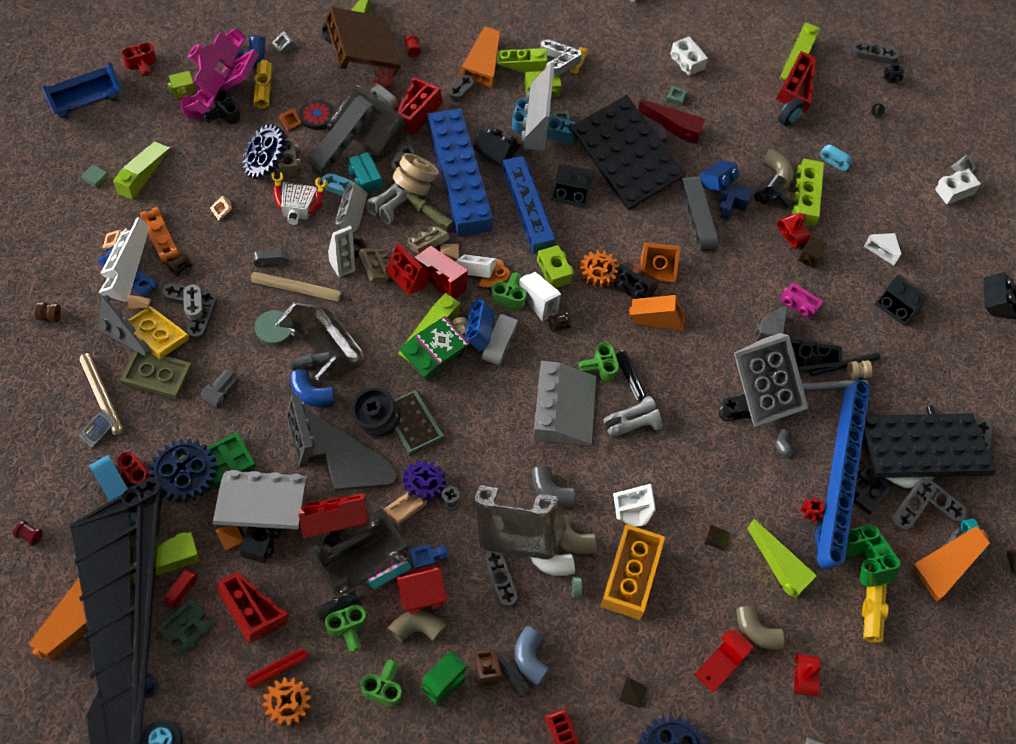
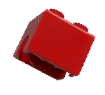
M435 565L406 571L395 577L401 606L409 614L420 613L424 607H430V609L440 608L443 606V602H447L441 570Z

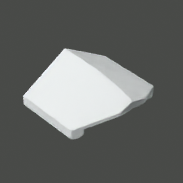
M651 484L613 493L617 519L634 527L644 526L656 511Z

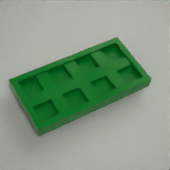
M237 432L207 446V450L211 449L212 456H215V463L218 466V469L215 470L217 477H212L215 483L208 484L210 490L221 484L225 471L238 470L239 472H247L256 467ZM202 466L196 467L194 471L202 469ZM173 470L167 471L165 475L171 474ZM188 481L182 482L180 486L187 485ZM183 498L180 499L181 504L185 503Z

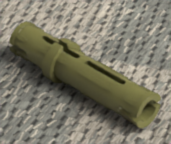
M412 192L407 195V202L417 208L418 212L424 213L442 226L446 231L453 226L454 221L431 206L426 199L423 200Z

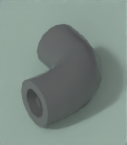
M540 466L532 469V481L535 491L543 501L556 507H574L573 487L563 488L556 486L552 480V469L550 467Z

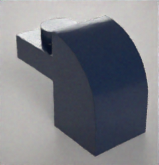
M741 184L726 186L718 202L721 203L719 210L722 211L720 218L727 220L731 207L745 211L753 188Z

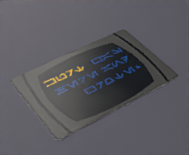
M101 409L78 435L92 448L115 421Z

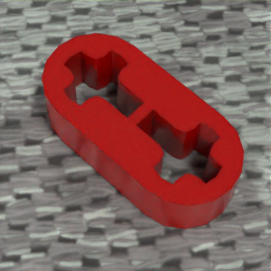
M186 569L167 592L164 603L172 608H176L196 583L198 574L190 569Z

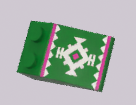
M444 316L413 336L399 350L423 378L428 381L470 343Z

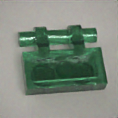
M190 599L157 629L172 645L180 640L182 644L176 650L183 655L188 650L191 651L195 647L194 644L203 636L207 637L211 633L210 630L216 624L211 619L203 624L201 620L206 616L205 612ZM195 626L198 630L188 638L185 634Z

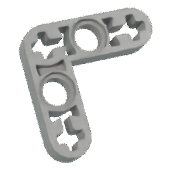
M551 40L541 42V48H547L548 56L555 58L547 63V66L551 62L555 63L553 76H559L581 62V51Z

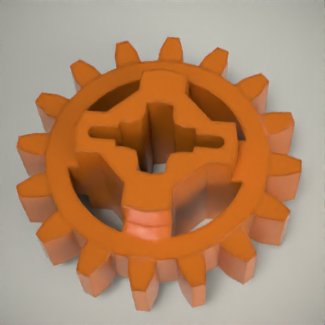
M596 250V254L589 252V257L584 255L580 263L579 273H582V279L587 278V284L592 282L593 287L599 284L600 288H602L603 284L609 286L610 281L615 282L619 265H617V259L612 260V254L607 256L606 251L600 254L599 250Z
M284 677L281 684L277 680L274 681V688L268 686L270 694L263 695V698L267 701L262 704L263 709H268L265 712L266 717L272 716L270 719L272 724L278 720L279 727L287 723L290 728L293 721L299 725L300 717L307 718L304 711L311 710V706L307 704L312 701L311 696H306L309 693L308 687L302 689L304 686L303 682L300 681L296 684L295 678L287 682L286 677ZM299 695L302 697L301 706L297 703ZM273 699L277 701L275 710L272 707ZM284 700H286V701L291 700V704L289 705V704L286 703V704L284 705V704H283V701H284ZM293 713V715L284 716L285 714Z

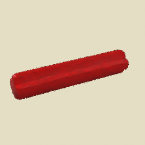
M302 648L247 676L246 681L250 688H254L309 659L308 654Z

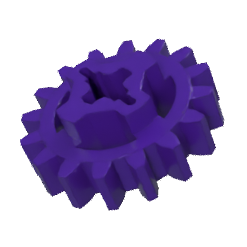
M417 460L415 466L409 464L408 469L404 471L402 483H404L403 489H409L408 496L414 494V500L420 497L422 502H425L426 498L433 501L434 496L439 498L441 492L445 489L447 479L444 478L445 472H440L441 466L434 467L433 461L427 464V461L424 460L423 464H420Z

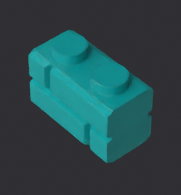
M366 152L360 154V156L350 157V165L347 167L350 176L354 175L355 177L354 183L367 191V193L382 189V178L370 154Z

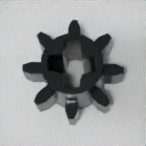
M890 64V67L885 68L883 78L888 83L897 84L898 81L903 80L905 70L899 64Z

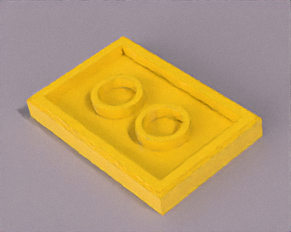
M151 306L128 319L136 330L134 333L139 341L144 340L151 353L158 359L163 358L189 340V334Z

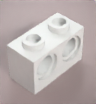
M690 37L673 43L671 56L689 76L705 69L708 58Z
M967 169L962 172L958 171L949 177L941 178L935 190L948 205L975 194L980 186V182Z

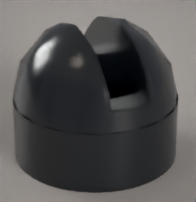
M875 103L871 107V113L876 117L882 116L885 112V107L881 103Z

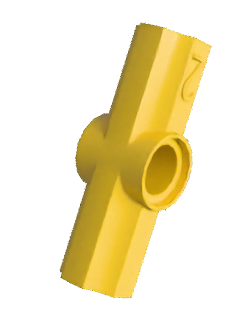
M261 60L257 63L254 106H257L259 109H265L269 106L270 92L272 90V63L267 60Z
M887 583L867 587L866 599L862 607V616L865 617L863 639L867 642L881 643L883 641L884 621L888 615V604L885 603Z

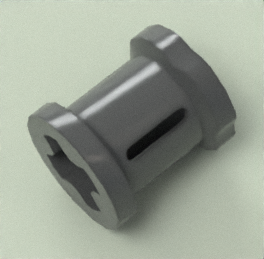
M448 486L443 489L441 504L446 510L452 511L458 508L460 498L458 489L454 486Z

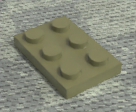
M134 351L120 381L121 384L177 399L192 365L189 362L168 356L158 359L152 353L144 356Z

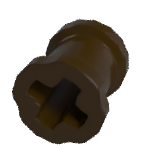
M183 252L174 261L167 262L169 269L176 277L185 268L192 267L190 259Z
M563 312L562 315L554 317L552 315L548 316V323L552 332H556V329L564 327L571 328V319L568 312Z

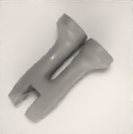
M395 182L384 193L368 199L365 203L366 209L373 215L379 213L380 219L389 225L394 220V210L406 201V197L410 192Z
M651 396L645 397L636 406L610 414L603 419L605 426L614 425L607 430L610 437L622 435L646 425H651L654 430H661L663 428L658 409L656 410L655 402ZM641 414H645V415H643V416H641V417H638V418H635V419H633V420H628V419H630V418H632V417H634V416L641 415Z

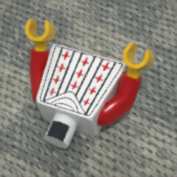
M273 172L272 179L275 181L274 200L278 209L282 210L283 216L288 217L287 222L289 224H298L299 218L308 219L310 214L315 213L322 206L325 193L323 189L328 186L326 179L324 184L320 186L321 178L318 177L315 181L317 187L285 182L281 185V181L284 178L283 174L280 172V179H275V172Z

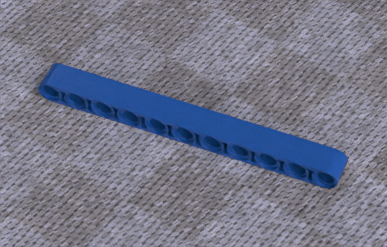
M858 380L844 389L817 555L818 565L824 570H830L845 561L870 392L868 384L863 380Z

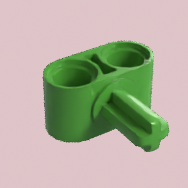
M515 272L511 274L508 283L501 281L494 283L491 295L493 303L513 310L523 309L526 301V291L524 288L519 287L521 275Z
M602 342L597 346L595 359L580 361L578 366L579 370L584 372L597 370L603 381L612 382L617 375L618 362L612 345Z
M354 605L329 614L325 621L328 634L335 638L344 636L350 652L360 650L362 646L356 631L362 629L366 624L365 610L361 606ZM354 615L362 616L359 621L351 620V617ZM333 622L341 623V626L337 629L330 627Z
M388 659L380 677L372 674L365 676L361 681L363 696L368 700L392 708L399 705L402 698L401 688L398 684L392 682L399 663ZM370 683L377 686L374 691H368L365 687ZM389 691H395L398 695L394 699H388L386 694Z

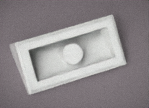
M464 254L456 263L467 269L468 275L489 278L493 273L497 259Z

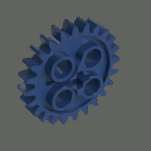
M271 124L270 126L266 125L265 128L261 127L260 132L256 131L255 137L251 136L252 141L247 142L249 146L244 149L247 152L242 156L245 158L242 161L245 164L243 166L245 174L259 181L260 179L264 180L265 177L269 178L270 173L275 172V168L279 170V163H283L282 157H286L284 151L288 150L285 147L288 144L286 140L288 136L285 135V131Z
M181 438L179 444L171 441V447L164 445V452L157 450L159 457H152L156 464L149 465L151 470H153L149 472V476L160 482L165 490L164 496H166L168 501H171L174 497L176 503H179L181 498L187 503L188 497H191L194 501L196 500V494L203 497V489L210 491L208 484L215 483L212 477H217L215 470L218 469V466L215 463V456H212L211 449L207 450L206 444L200 446L199 440L192 444L190 438L184 443ZM187 455L186 458L182 460L179 459V457ZM202 466V469L194 471L196 467ZM173 470L171 474L164 475L167 471ZM188 481L187 485L180 486L182 482Z
M670 714L668 721H666L664 716H661L660 723L654 719L652 726L647 725L645 729L648 733H641L640 736L644 740H640L638 744H681L682 739L688 740L690 744H707L708 740L700 739L704 732L696 733L698 725L690 727V719L683 723L682 716H679L674 721L673 715ZM659 734H666L669 737V742H662Z

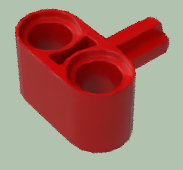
M145 42L124 48L121 52L127 69L134 70L139 68L142 76H149L151 73L149 65L156 62L154 47L151 43Z
M800 212L777 221L778 230L792 244V248L807 243L811 237L809 230L804 225L806 216Z
M127 451L118 456L117 464L122 471L120 476L126 486L130 482L136 485L147 478H151L149 476L150 471L133 453ZM133 460L132 464L127 466L129 461ZM144 474L142 480L138 481L139 477Z
M797 654L795 658L797 668H794V693L817 697L820 690V658Z

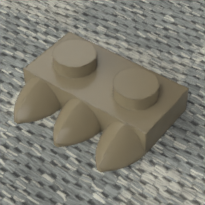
M430 226L428 228L429 233L419 232V238H408V244L412 251L419 254L429 246L434 248L449 240L448 232L439 227Z
M381 249L360 250L358 254L370 282H387L391 278L385 272L389 261L382 258L386 257L388 253Z

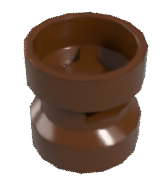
M42 301L37 303L35 308L36 320L44 321L47 319L50 322L56 323L59 321L61 315L60 304H47Z

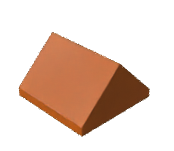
M644 243L640 270L659 281L676 283L681 246Z

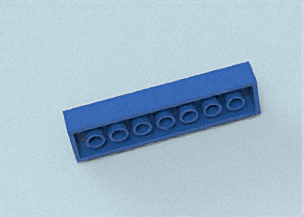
M455 109L428 113L427 127L457 236L492 231L493 216L462 110Z

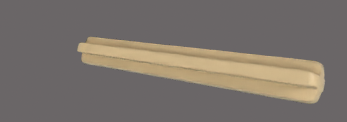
M253 272L251 275V282L333 301H340L341 291L259 272Z
M88 353L82 354L80 362L100 408L115 421L110 431L113 435L121 434L123 427L92 357Z

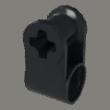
M745 394L726 398L718 412L719 417L724 421L751 418Z

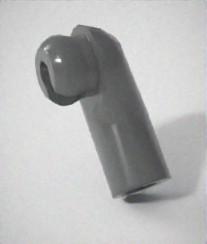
M782 429L775 442V446L782 455L791 457L794 451L787 442L790 433Z

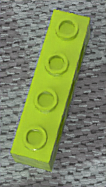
M803 159L802 164L797 166L796 175H799L795 182L797 192L794 194L793 202H796V205L793 207L792 214L799 212L805 214L804 225L815 227L820 215L824 162Z

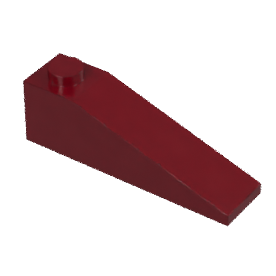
M640 99L638 110L643 116L680 139L697 144L705 118Z

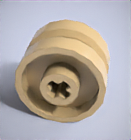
M405 153L400 161L401 167H397L392 176L394 181L409 192L422 196L427 195L431 188L430 182H433L439 173L438 169L422 157Z

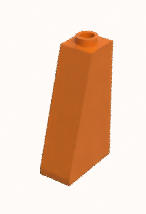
M484 26L462 65L461 77L469 75L474 79V82L490 88L493 87L500 31Z
M976 526L913 565L912 569L936 602L941 601L990 544L988 541L989 537L984 530H980Z
M79 578L29 642L30 647L33 649L32 654L41 660L46 657L52 661L88 632L83 601L79 600V596L82 595Z

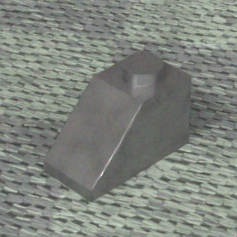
M783 306L762 318L761 323L757 324L754 334L757 335V341L761 340V333L775 335L784 333L787 307Z

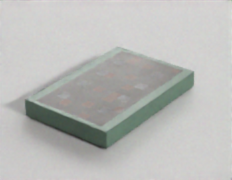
M416 390L395 399L401 410V419L394 431L408 455L444 439V435Z

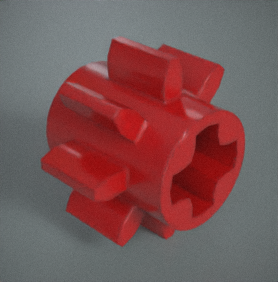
M381 69L380 75L378 73L374 74L378 78L373 83H378V85L387 90V85L393 86V83L390 81L395 77H390V70L386 73ZM380 76H381V77L386 76V77H387L386 80L388 81V83H387V82L381 83V80H382V79L380 78Z
M813 497L811 501L805 499L803 502L804 506L800 509L801 512H804L803 519L807 518L812 523L816 519L822 521L825 511L824 501H820L816 497Z

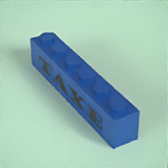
M523 156L503 160L502 171L532 253H538L540 250L553 247L554 242H556L555 232L551 231L549 217L546 218L545 206L540 202V193L535 188L534 177L530 175L529 163L525 162Z

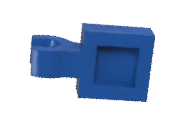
M430 544L410 549L415 569L435 565L434 560L448 558L446 546L431 549Z

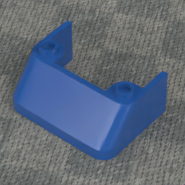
M111 62L104 68L49 87L46 85L42 86V92L53 114H58V117L69 114L68 110L105 97H108V99L118 97V93L122 91L121 84Z

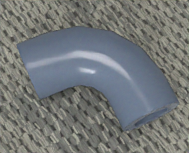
M526 626L515 646V661L520 672L529 681L539 686L550 669L541 663L536 656V650L544 638L539 632Z

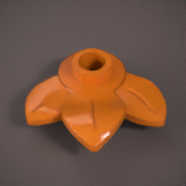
M497 259L492 275L489 278L483 277L478 286L481 288H492L496 282L507 283L511 274L509 269L504 266V262Z

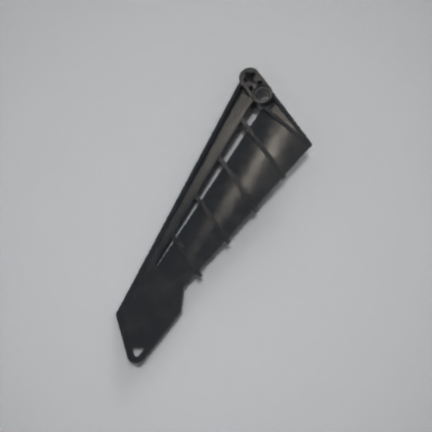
M147 478L125 490L122 495L70 524L76 557L74 562L77 564L82 593L79 596V600L83 601L88 628V633L84 634V639L89 638L95 669V671L89 673V677L93 678L96 676L98 687L95 698L87 712L89 744H139L142 738L162 499L165 495L164 488L155 478ZM138 497L135 503L129 504L132 498ZM130 512L137 513V523L130 527ZM137 533L136 564L130 567V536ZM136 572L135 605L131 607V575ZM135 613L134 648H132L131 615ZM132 655H134V678H133V681H132Z

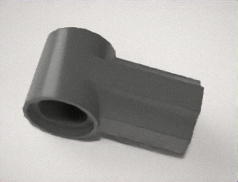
M225 369L213 384H208L203 389L200 396L201 399L217 409L221 408L227 400V394L239 382V377L233 371Z

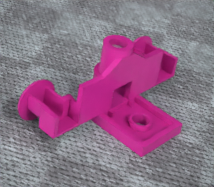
M237 28L229 31L226 35L220 32L214 38L213 44L205 47L197 44L189 52L188 58L199 66V71L193 82L201 88L196 95H186L181 101V109L189 119L199 120L202 118L203 114L209 111L218 91H226L247 79L259 53L253 49L235 60L246 38ZM218 61L225 65L222 71L216 67Z

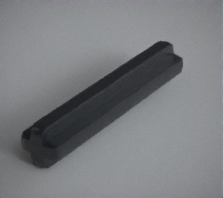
M625 350L618 351L616 357L636 400H643L646 397V393Z

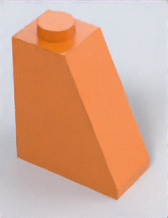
M676 295L632 299L629 315L630 318H633L635 324L684 331L685 314Z

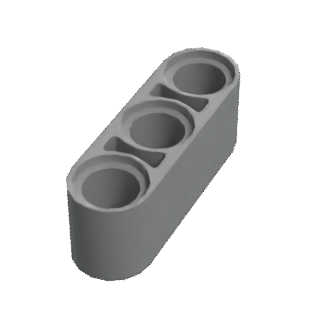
M350 182L346 186L335 221L341 228L351 226L352 233L358 229L367 199V191L354 182Z
M500 314L491 333L490 343L483 351L482 360L498 366L501 365L516 332L519 320Z

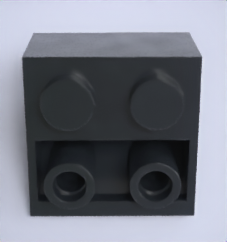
M487 128L480 130L473 149L503 164V160L514 156L521 147V144L517 142L518 139L515 137L502 135L503 132L497 128Z
M560 163L551 200L586 207L594 171Z
M627 262L620 264L614 287L633 299L650 298L656 291L659 280Z
M1005 272L983 278L986 310L992 316L1016 320V285L1014 280L1009 278Z
M900 274L893 279L875 302V305L905 326L920 310L930 295Z

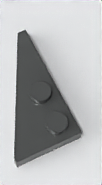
M109 295L101 296L98 330L144 356L150 355L151 350L144 340L139 341L134 334L136 330L132 324L123 316L119 308L115 309L109 302L111 297Z

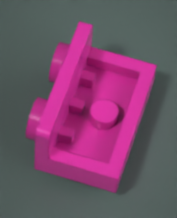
M793 282L788 289L784 290L780 301L785 305L793 308L810 320L823 304L822 300Z

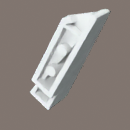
M140 217L136 219L130 231L125 229L121 232L101 272V275L107 278L99 291L101 295H109L113 299L124 302L128 301L127 296L131 293L149 231V226Z

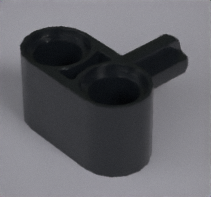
M223 90L218 91L214 99L215 108L203 115L207 123L219 117H222L229 124H235L240 121L238 104Z
M773 175L763 181L754 194V199L757 202L760 201L761 204H767L774 200L783 210H786L791 204L781 194L786 185V180L780 175Z

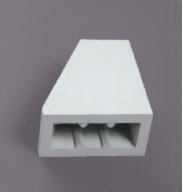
M536 272L524 275L519 281V287L524 288L526 291V300L540 320L544 321L548 319V316L558 314L560 292Z

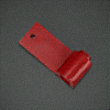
M736 629L733 631L727 630L721 637L724 642L694 674L713 693L755 647Z

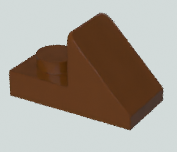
M495 649L473 652L478 686L500 683L502 674Z

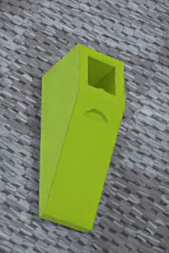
M547 48L497 51V65L522 73L544 71L547 63H549Z

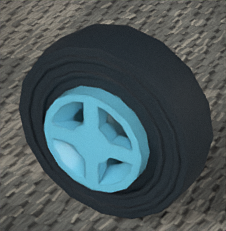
M794 98L783 107L778 117V122L783 126L793 123L800 116L804 108V102L799 98Z
M159 720L148 725L141 738V744H164V742L165 744H183L181 730L175 723L168 720Z

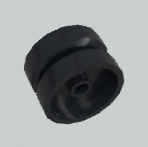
M370 387L361 391L352 403V416L368 435L375 437L388 435L394 431L401 419V410L398 403L385 389L379 387Z

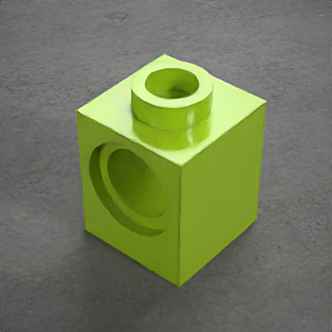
M189 71L169 75L171 83L167 84L170 94L174 93L175 99L183 98L186 95H196Z

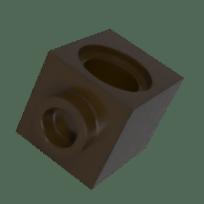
M811 236L798 261L806 266L815 268L827 243Z

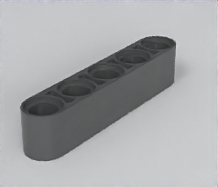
M361 95L356 97L311 155L309 164L320 173L326 174L375 111V105Z
M700 177L681 178L680 189L697 249H717L718 237Z

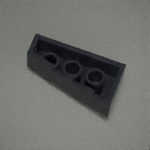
M761 333V339L775 334ZM790 337L798 371L842 365L841 346L831 342Z

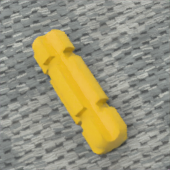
M579 48V51L582 52L581 62L570 68V73H578L588 54L587 48Z

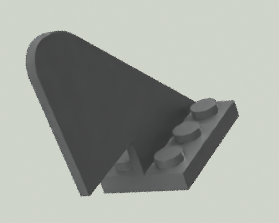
M299 394L291 395L286 417L299 467L306 466L311 457L325 455L334 491L390 486L394 483L396 473L388 460L305 409V404L303 401L301 402Z

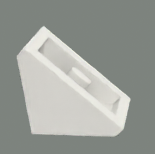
M895 233L871 234L864 245L865 248L892 265L896 264L901 255Z

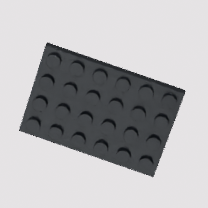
M627 94L570 126V131L628 210L684 178L686 175Z
M973 413L866 415L863 439L876 478L994 476L996 473V468Z

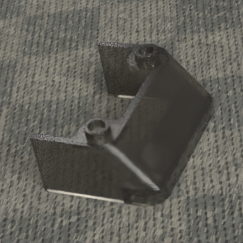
M293 302L275 323L277 327L289 328L294 338L307 340L317 354L329 351L331 359L315 376L317 380L337 381L361 367L367 361L364 353L341 323L325 307Z

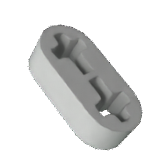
M376 85L370 90L373 99L391 112L398 107L397 99L381 85Z
M189 285L183 292L184 310L188 319L197 320L203 315L202 294L198 286ZM192 292H195L194 299H191L190 296ZM192 306L196 308L194 313H191Z

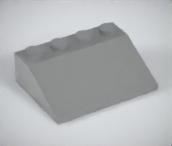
M551 62L532 82L530 91L526 93V101L529 102V104H525L524 114L527 115V118L524 117L523 128H526V131H522L521 141L524 142V149L545 151L554 62Z
M779 333L761 339L734 353L754 427L808 409L789 335Z
M541 361L533 439L591 446L596 376L562 363Z
M225 471L220 484L213 524L299 529V512L307 500V476L300 474L286 475L277 472L269 474L257 471Z

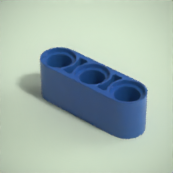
M482 299L476 300L471 305L465 338L478 351L484 350L490 343L495 314Z

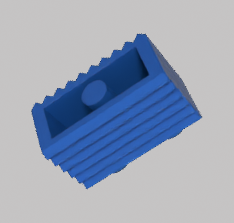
M720 160L700 174L703 188L721 191L732 181L734 182L739 176L737 163Z

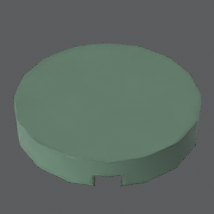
M271 310L265 312L255 322L256 336L263 344L268 346L281 345L282 342L288 341L293 334L291 318L281 311Z

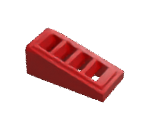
M566 708L545 716V722L555 744H580ZM563 718L564 721L557 724L553 723L554 720ZM567 727V730L557 734V729ZM570 735L571 739L560 742L561 738Z

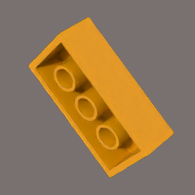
M625 524L602 598L601 608L641 620L664 544V536Z

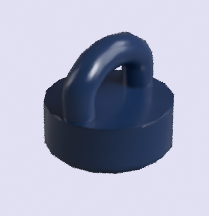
M147 673L145 698L153 696L158 689V682L150 673Z

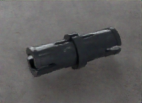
M355 590L338 598L336 596L333 597L331 601L318 607L316 606L315 610L321 620L333 612L359 603Z

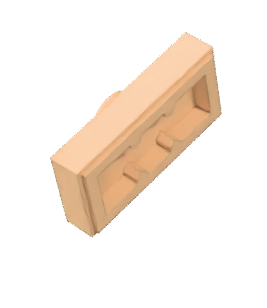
M407 492L384 508L383 513L397 527L425 507L427 500L422 502L420 497L414 500L415 495L408 496Z

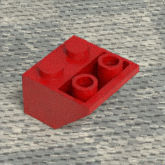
M399 243L396 244L385 272L408 295L425 289L430 275Z

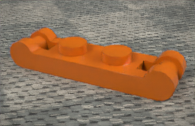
M158 207L152 208V211L140 212L142 220L149 226L148 234L161 263L164 264L168 262L167 260L180 257ZM151 218H156V220L149 221Z

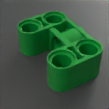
M872 525L849 529L846 556L853 557L863 554L867 559L862 563L859 576L860 582L867 587H874L895 581L900 567V560L879 529Z
M451 650L422 679V692L439 707L442 704L441 701L443 699L446 700L465 681L466 676L463 673L468 666Z

